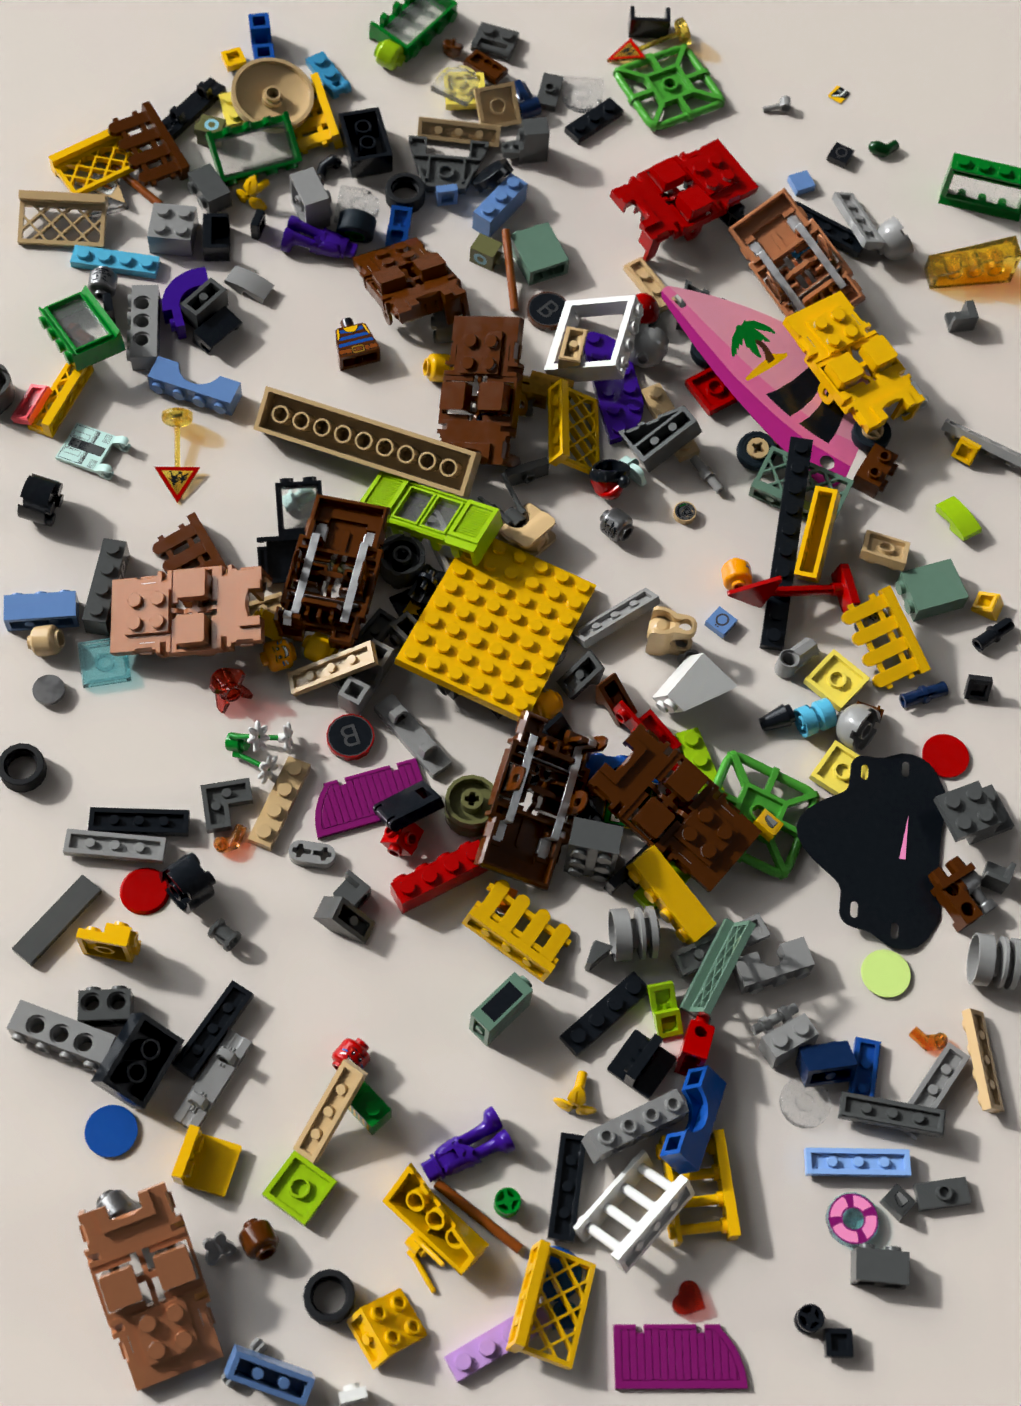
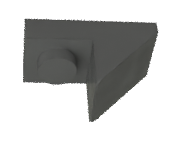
M589 650L556 682L569 699L574 700L590 684L598 685L600 683L605 667L594 653Z

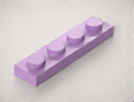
M543 1307L538 1308L536 1316L542 1326L549 1322L550 1319ZM514 1316L444 1357L457 1383L509 1353L506 1350ZM551 1324V1325L547 1326L546 1328H544L543 1330L546 1331L547 1329L551 1328L553 1325ZM538 1332L532 1334L530 1340L539 1335Z

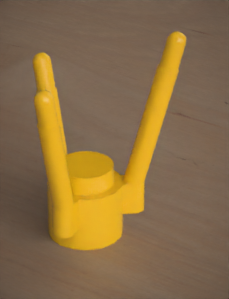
M413 1232L405 1241V1245L409 1248L407 1255L415 1263L431 1293H435L436 1289L420 1262L418 1255L422 1258L428 1254L441 1267H444L445 1263L421 1237Z

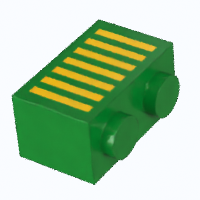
M364 1081L348 1110L373 1135L392 1117V1109Z

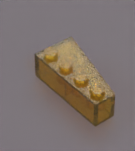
M1016 236L929 255L924 267L929 289L1009 283L1021 260V251Z

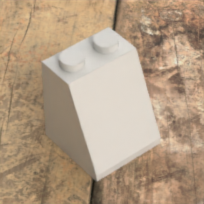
M704 653L687 656L652 698L657 702V708L664 713L684 712L733 690L737 684Z

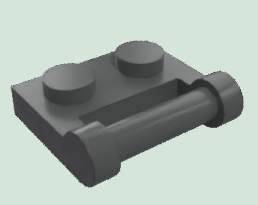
M481 22L477 34L472 40L471 51L477 49L510 61L519 40L520 32Z

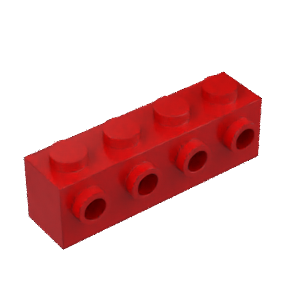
M479 839L474 842L467 841L460 845L458 850L452 853L445 852L438 856L436 861L430 864L423 863L416 867L414 872L408 875L401 874L394 878L393 882L390 883L391 895L401 913L404 914L489 871L474 865L480 844Z

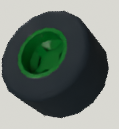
M352 208L344 209L339 214L336 233L349 238L350 241L367 244L372 242L377 221L373 215L366 211Z

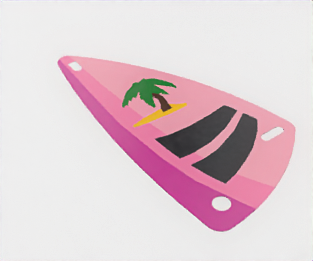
M673 286L663 288L661 291L663 301L690 341L727 389L766 433L786 452H788L791 437L813 440L810 462L821 466V457L829 456L834 460V467L828 470L846 477L859 449L855 446L851 437V431L856 420L851 413L844 414L835 401L827 405L820 399L818 394L820 381L805 363L804 358L806 354L797 345L794 338L782 324L783 322L751 308L712 295ZM678 294L686 303L684 308L679 307L672 298ZM862 377L858 381V383L864 381L865 384L870 383L868 380H864ZM825 390V394L828 397L829 393ZM819 473L811 475L817 483L825 481L823 475ZM840 482L833 483V488L836 487Z

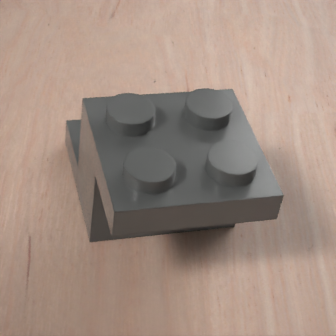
M978 780L934 798V802L955 842L967 839L969 845L1011 830L1014 827L992 784L982 788Z

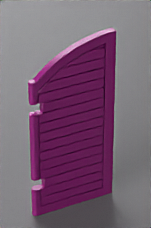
M416 758L396 763L398 769L391 771V767L388 765L345 777L346 784L340 786L338 780L323 783L324 787L320 793L315 811L317 838L321 839L381 822L373 812V806L423 780Z
M613 1324L615 1389H748L747 1377L741 1357L735 1345L721 1329L720 1324H704V1333H697L696 1324H644V1333H636V1324Z

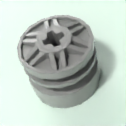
M645 906L644 916L641 907H635L633 919L630 918L627 908L609 909L608 931L609 942L613 946L611 950L613 961L632 960L633 949L637 950L641 960L646 958V952H648L649 958H658L661 936L659 921L654 907Z
M975 932L970 942L966 972L968 983L987 987L993 977L995 988L1001 989L1004 986L1005 989L1014 991L1021 975V939L1011 938L1009 940L1008 937L1001 936L996 945L994 935Z

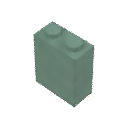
M548 222L510 234L513 257L529 286L568 273L569 259Z
M951 559L900 572L895 583L896 591L902 596L907 614H910L913 622L961 609L969 598Z

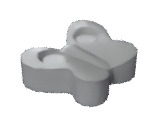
M222 1231L217 1232L214 1238L203 1240V1246L206 1250L205 1259L210 1266L217 1263L220 1255H233L236 1253L234 1243L227 1240Z

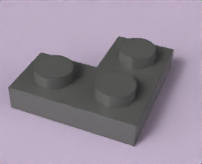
M249 778L200 785L207 834L232 830L229 807L253 804Z

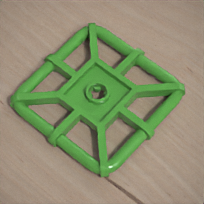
M686 44L674 46L654 54L648 53L643 58L616 67L613 72L616 82L628 98V103L635 108L641 119L653 132L685 121L691 122L696 117L724 107L726 102L722 92L710 77L709 70L703 67L696 55ZM678 54L673 65L662 68L658 63L659 60ZM684 56L688 58L696 72L685 74L680 67ZM645 65L651 66L654 70L648 74L633 71ZM624 78L643 83L647 89L634 94ZM704 81L712 93L696 89L692 82ZM651 97L658 104L653 120L640 102ZM696 98L710 102V104L691 110L685 100ZM677 104L683 114L659 122L666 107Z
M735 750L729 751L722 760L713 781L720 787L718 790L721 793L724 792L720 789L732 765L742 788L738 798L725 792L727 794L725 799L738 808L740 814H743L752 823L757 819L752 811L760 809L761 814L766 808L784 823L780 830L792 835L794 838L785 863L774 840L775 837L768 842L761 835L756 840L766 844L775 867L746 853V851L737 862L741 863L742 861L770 876L781 880L785 879L792 871L802 847L797 835V828L783 821L787 808L806 802L809 803L808 809L819 802L818 798H820L818 791H814L810 786L780 772V769L775 766L772 768L743 753L736 752ZM742 764L768 776L764 789L749 782ZM775 781H778L804 795L784 800L772 794L771 791Z

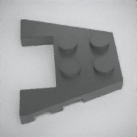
M409 135V147L419 178L424 182L425 191L436 192V186L457 184L458 194H466L489 150V142L471 140L469 157L426 154L427 137Z

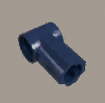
M521 80L514 81L521 120L541 115L542 109L539 99L536 96H532L525 82Z

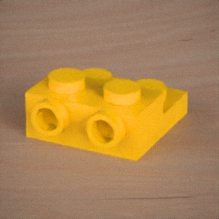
M124 922L106 923L104 932L99 928L91 926L86 929L78 928L76 934L81 951L86 955L133 963L134 956H138L141 949V940H138V932L133 931L132 927H129Z

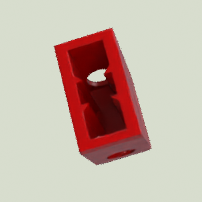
M696 1015L695 1020H690L674 1073L686 1076L688 1069L705 1065L715 1027L710 1025L711 1017L709 1015Z

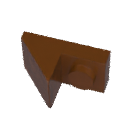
M616 673L611 674L596 685V703L605 705L616 725L621 726L622 723L615 717L613 708L621 700L626 703L634 714L638 713Z

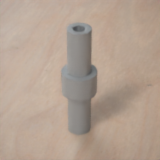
M694 455L690 462L699 471V476L704 482H708L717 494L720 493L724 487L715 478V473L709 466L706 467L697 455Z

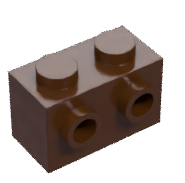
M875 443L855 474L852 487L875 499L878 492L883 493L889 482L886 480L887 477H893L899 466L895 464L899 455Z

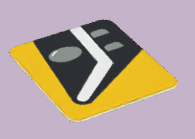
M836 86L829 93L828 97L841 104L850 92L840 86Z

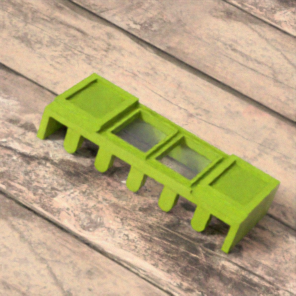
M381 470L360 500L363 503L390 507L391 515L388 526H390L393 535L407 532L410 533L411 538L412 536L416 537L420 542H422L423 538L428 539L435 551H440L443 545L449 546L452 555L456 558H460L463 551L470 553L473 565L478 566L503 526L498 508L471 499H463L453 493H445L434 487L420 485L413 480Z

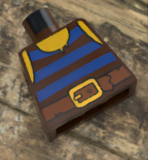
M352 318L343 319L340 322L342 328L335 330L340 371L380 362V347L365 323L354 324Z

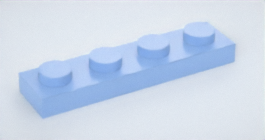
M810 1147L804 1149L805 1176L909 1178L911 1176L909 1149Z

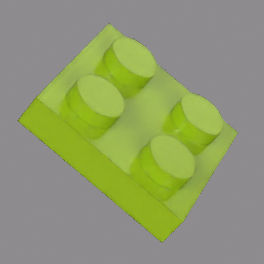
M294 1150L263 1191L262 1196L305 1227L336 1186L337 1181Z

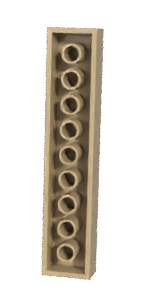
M268 386L265 388L253 428L256 431L467 498L470 496L482 454Z

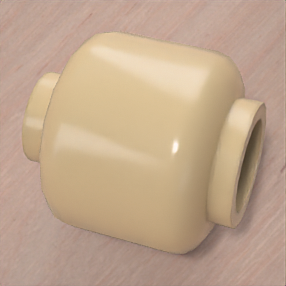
M53 624L37 626L31 630L30 636L27 637V645L38 657L56 655L64 647L65 637L62 630Z

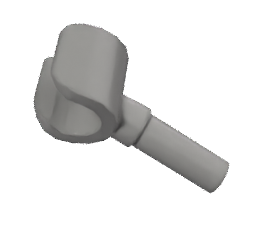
M783 96L780 98V103L763 107V112L780 109L781 112L787 113L791 107V98Z

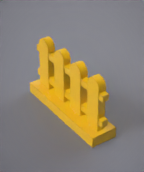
M318 72L310 75L313 82L311 84L314 90V97L317 96L314 99L313 109L310 114L313 117L308 118L303 125L294 130L295 137H298L296 140L300 153L303 152V155L307 154L308 150L322 145L323 148L328 147V143L333 142L335 150L343 147ZM318 130L317 133L303 137V134Z
M890 585L878 590L879 596L877 597L875 593L868 595L870 600L854 607L853 603L847 605L848 611L844 612L841 616L844 624H856L858 632L852 635L853 644L856 646L865 644L869 651L863 655L862 663L867 667L876 665L879 673L873 676V685L877 688L886 686L887 690L893 688L892 682L905 676L908 679L915 677L913 673L915 671L917 674H922L931 670ZM884 608H886L889 614V617L887 618L882 610ZM877 613L880 621L865 628L861 619ZM894 629H896L899 638H896L893 632ZM887 634L890 642L875 649L872 640ZM903 651H907L909 659H906ZM897 654L901 663L885 670L882 661Z
M499 880L495 885L490 882L486 888L489 894L482 903L477 900L462 921V924L544 982L559 961L555 956L564 945L567 948L571 943V940L568 938L571 934L569 926L559 924L556 929L548 924L550 913L547 910L540 909L534 914L527 909L530 905L528 896L520 894L516 899H513L507 894L510 890V885L507 881ZM501 901L510 906L502 918L494 912ZM522 916L530 921L523 932L515 928V925ZM542 931L550 935L543 947L535 942Z

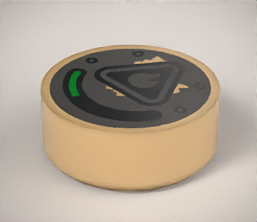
M679 502L673 512L675 521L683 525L694 521L696 516L695 506L690 502Z

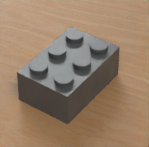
M574 817L563 872H568L569 875L574 877H592L597 882L609 881L613 877L624 827Z

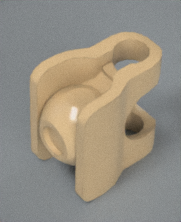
M527 503L523 506L526 509L524 514L527 518L526 525L514 528L503 524L496 536L498 540L538 557L556 541V535L551 531L555 526V519L533 504Z
M654 607L648 625V641L645 652L655 656L666 654L678 656L691 650L692 637L696 634L697 630L696 620L692 616L676 613L667 607ZM681 624H688L691 626V629L683 630L679 626ZM675 641H683L687 646L678 647Z

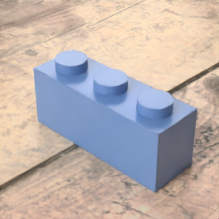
M510 173L473 211L472 228L481 234L491 237L526 201L528 183Z
M61 590L49 593L39 591L34 594L13 593L11 595H4V623L7 631L32 630L37 626L51 624L58 628L79 627V600L76 591Z
M234 1344L224 1369L227 1379L302 1406L306 1405L316 1380L311 1371Z

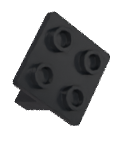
M634 1030L608 1066L607 1071L644 1098L650 1099L677 1058L661 1047L664 1039L656 1033L649 1039L638 1030Z

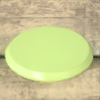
M877 950L870 953L864 959L861 966V977L865 986L877 996L885 998L896 997L902 994L910 983L911 973L907 962L902 956L891 950Z

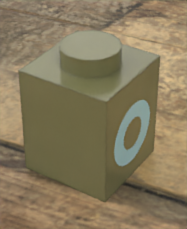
M202 114L199 122H196L194 125L197 144L208 146L205 134L208 131L212 133L218 132L227 127L226 119ZM224 141L215 143L216 148L222 149Z
M480 233L470 247V262L493 271L496 264L500 265L503 260V243Z

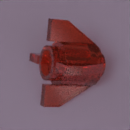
M220 668L210 678L209 688L215 693L216 706L221 713L225 714L230 705L229 702L236 701L240 696L247 699H252L253 697L251 691L242 685L246 674L241 669Z

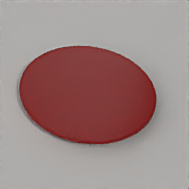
M947 734L935 735L928 739L923 746V760L928 762L940 777H956L962 774L969 764V753L966 746L954 736Z
M139 868L124 878L120 886V898L123 905L129 911L139 915H148L157 912L166 904L169 895L165 889L168 888L166 880L161 883L160 871L153 868Z

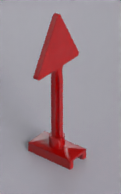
M848 563L839 564L831 574L833 583L829 585L779 586L783 581L782 576H776L727 591L729 597L758 608L763 607L771 596H837L842 614L848 611L847 605L851 603L859 605L861 603Z

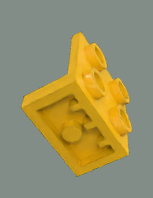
M190 1124L171 1174L174 1183L225 1197L242 1147L232 1142L202 1134L200 1127Z
M401 1288L360 1307L346 1320L373 1370L382 1366L397 1352L424 1339L428 1335Z

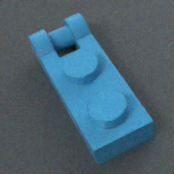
M323 51L306 58L307 67L313 74L318 72L323 88L333 100L339 98L342 93L348 94L352 92L350 83L343 78Z

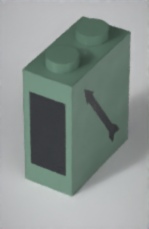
M514 972L471 1013L469 1029L486 1046L530 1005L533 992L530 981L523 975L518 976Z

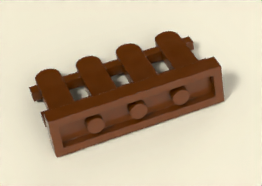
M150 101L142 103L140 113L133 111L132 116L118 120L116 117L112 119V123L108 126V133L112 137H122L118 142V150L120 152L132 153V156L128 158V166L134 170L141 168L143 171L138 175L139 184L142 186L151 184L152 187H155L158 181L169 177L171 180L176 179L177 176L181 181L188 179L190 165ZM139 128L142 131L132 136H128L127 134L128 132L137 130ZM147 145L151 146V149L140 153L137 150ZM158 161L162 164L151 169L147 167V165Z
M195 512L187 516L190 524L184 526L182 523L178 526L180 528L178 531L165 538L163 535L157 537L159 541L152 547L156 556L163 557L168 555L169 559L162 566L166 574L168 570L183 569L196 561H199L200 565L195 568L222 565L225 569H228ZM199 537L200 542L195 544L193 540ZM186 543L189 544V548L174 556L172 551ZM209 554L211 559L205 562L203 557ZM203 600L202 605L209 602L210 600ZM183 602L186 609L192 608V602Z

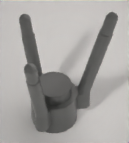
M502 473L501 476L517 509L511 507L504 512L481 496H478V500L483 504L498 508L502 520L507 525L520 528L527 521V518L524 516L526 509L521 505L506 474Z

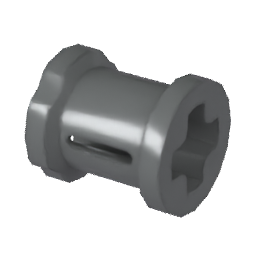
M222 918L217 920L207 933L209 938H215L221 943L226 952L232 950L241 938V933L230 929Z

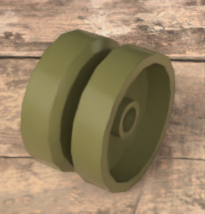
M467 775L456 779L448 787L445 796V820L450 829L458 835L469 838L483 835L488 819L485 816V811L491 810L488 802L493 784L484 777Z

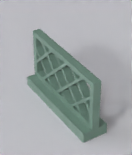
M771 446L750 487L749 496L780 509L784 479L779 480L776 471L786 468L788 452ZM775 454L782 457L784 464L773 466L771 461L772 455ZM810 462L808 481L811 486L806 487V492L811 490L814 492L815 485L821 487L828 486V488L832 489V484L836 482L847 485L844 491L839 492L842 497L836 514L837 518L854 481ZM772 472L775 482L768 484L761 481L763 475ZM819 473L823 475L825 481L814 484L811 475ZM807 500L804 501L802 519L806 521L812 502Z
M728 918L723 920L679 1006L680 1009L694 1017L696 1015L711 1014L756 923L750 920L735 923Z

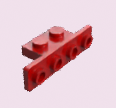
M623 700L613 708L617 720L625 724L631 731L630 733L641 723L646 727V730H651L659 738V741L663 743L668 741L670 743L669 746L673 750L675 748L678 749L682 745L651 709L638 718ZM678 763L672 768L673 771L678 766Z

